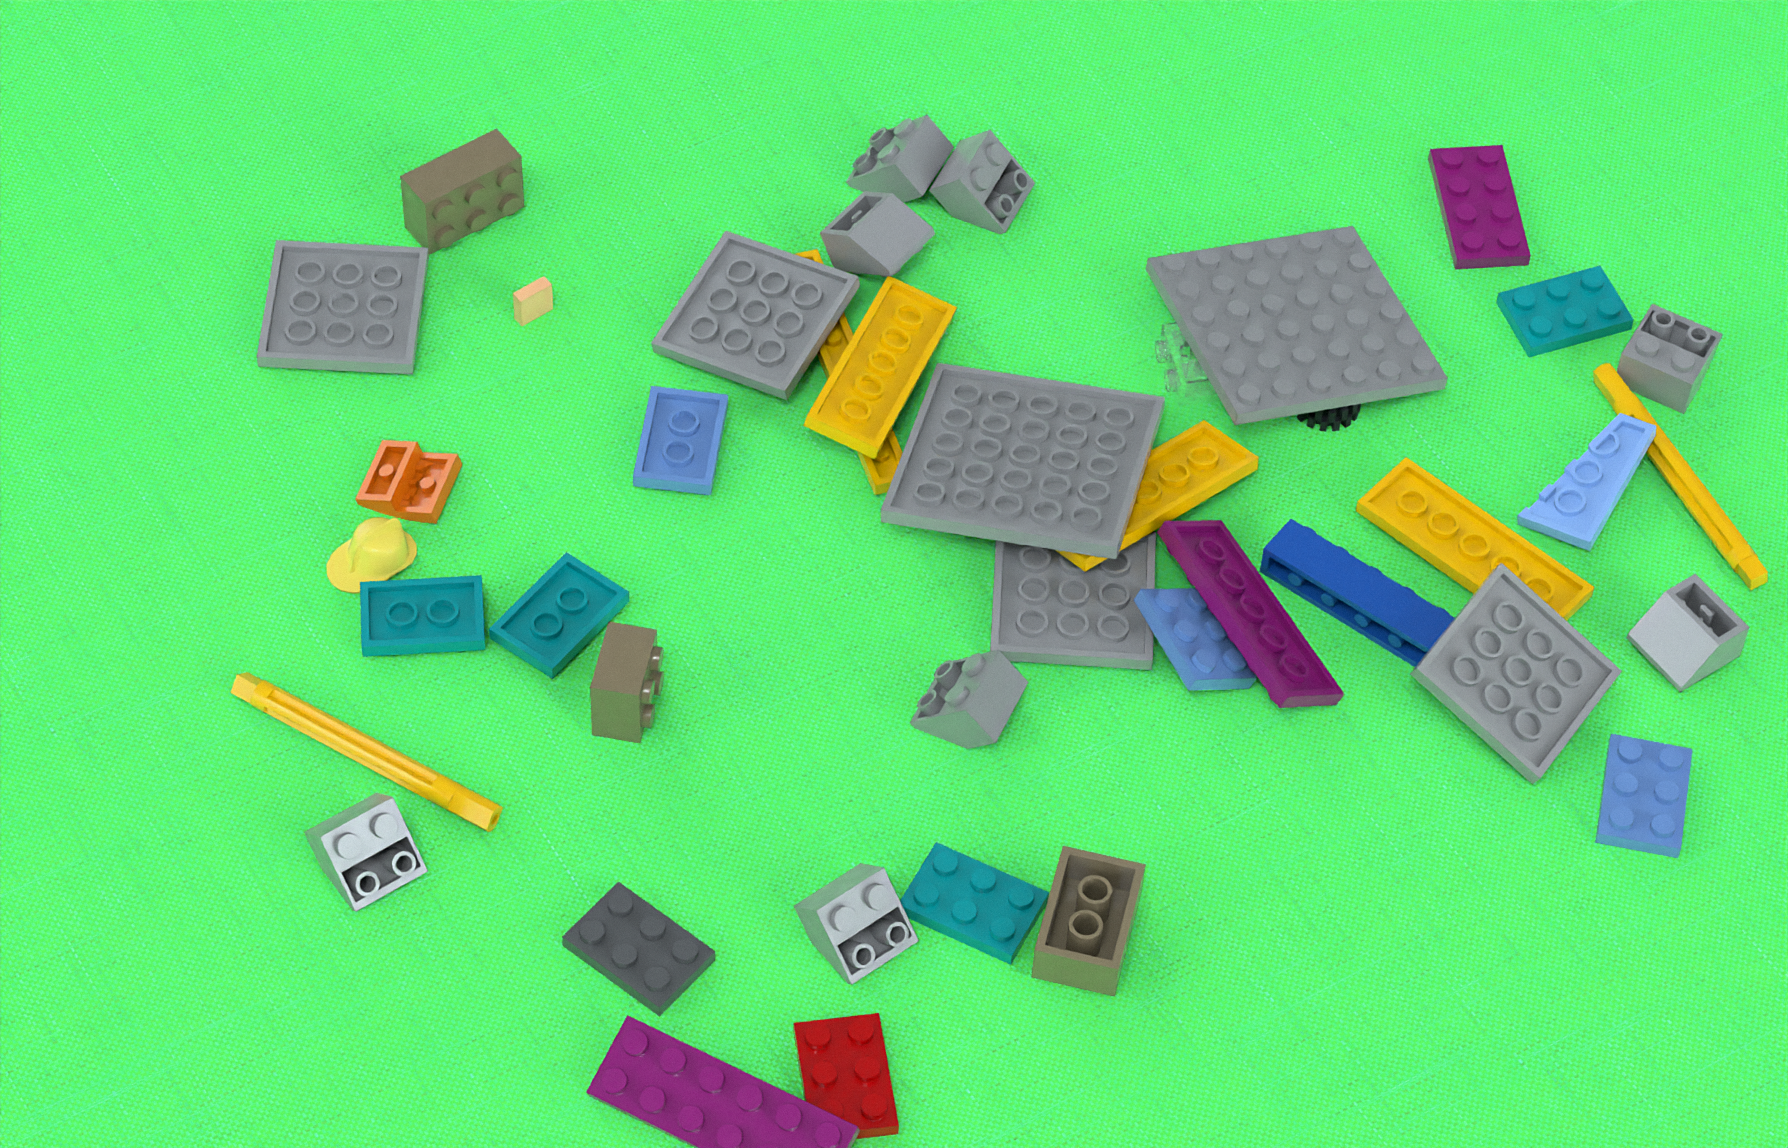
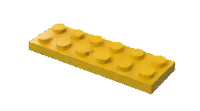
M887 276L807 414L803 426L875 459L952 321L957 307L896 278Z
M1205 420L1151 450L1119 551L1157 530L1164 521H1172L1258 470L1259 457ZM1057 551L1084 572L1108 559Z
M1407 457L1357 501L1356 512L1473 594L1493 569L1502 563L1566 621L1593 595L1594 586Z

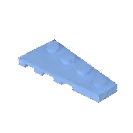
M1619 413L1588 444V450L1578 460L1574 458L1564 468V474L1553 485L1549 483L1539 493V499L1530 508L1526 506L1517 515L1518 525L1590 551L1655 438L1656 425Z

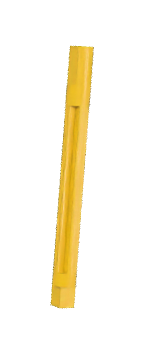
M1610 363L1597 367L1593 371L1594 383L1611 404L1616 415L1622 413L1656 425V436L1646 452L1647 456L1734 572L1741 577L1750 591L1767 583L1768 571L1758 559L1757 554L1636 394L1632 393Z
M248 672L236 675L230 693L250 703L253 707L487 832H491L496 827L503 809L501 805L266 680H262Z

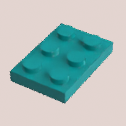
M1601 266L1500 292L1496 301L1528 357L1631 330L1634 321Z
M566 552L489 628V637L553 679L629 602V591Z
M482 575L360 582L361 645L363 657L485 650Z
M936 842L900 902L908 919L1011 965L1045 908L1049 892Z

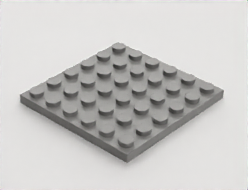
M1353 226L1151 257L1147 260L1146 271L1234 425L1445 389L1448 377Z
M937 363L883 502L881 522L1018 545L1117 559L1164 412L1165 397Z

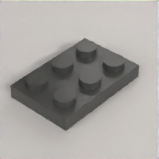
M620 882L615 884L562 936V945L659 1017L715 961V951Z

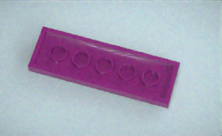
M1164 521L1157 533L1167 546L1168 552L1177 560L1186 573L1188 581L1195 586L1206 602L1209 611L1215 615L1227 632L1229 640L1236 645L1248 662L1250 670L1257 675L1264 685L1270 699L1279 708L1337 705L1344 696V692L1223 521Z
M628 1015L586 1091L590 1097L694 1148H851L860 1132L858 1126Z

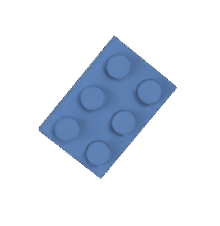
M651 386L633 473V486L711 495L728 409V395Z
M1196 588L1140 589L1133 600L1188 691L1249 689L1257 679L1256 675L1250 670L1248 662L1236 645L1229 640L1227 632L1215 615L1209 611L1206 602Z
M1611 734L1607 748L1595 843L1678 858L1682 845L1692 749Z

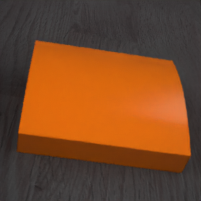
M382 440L355 500L358 505L385 515L409 521L436 524L462 467V462L458 454L422 452L418 442Z

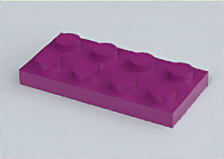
M1503 145L1430 149L1428 161L1455 270L1529 265L1531 255Z

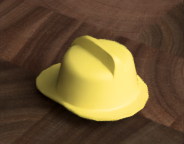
M373 517L364 520L356 527L352 538L339 546L331 554L326 564L327 577L331 584L342 592L360 593V582L386 581L410 566L417 555L416 543L412 536L402 529L401 522L397 517L392 519Z

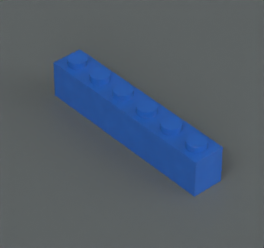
M1290 519L1263 549L1260 567L1262 574L1414 667L1417 666L1454 619L1445 609L1436 607L1418 596L1412 589L1398 584L1383 575L1379 569L1365 564L1350 555L1346 549L1332 544L1319 536L1313 529L1303 526L1293 519Z

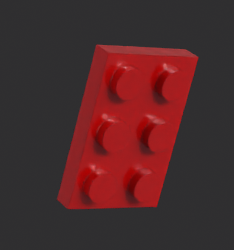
M879 1013L793 1023V1034L804 1101L858 1126L860 1132L856 1139L898 1134L899 1124Z

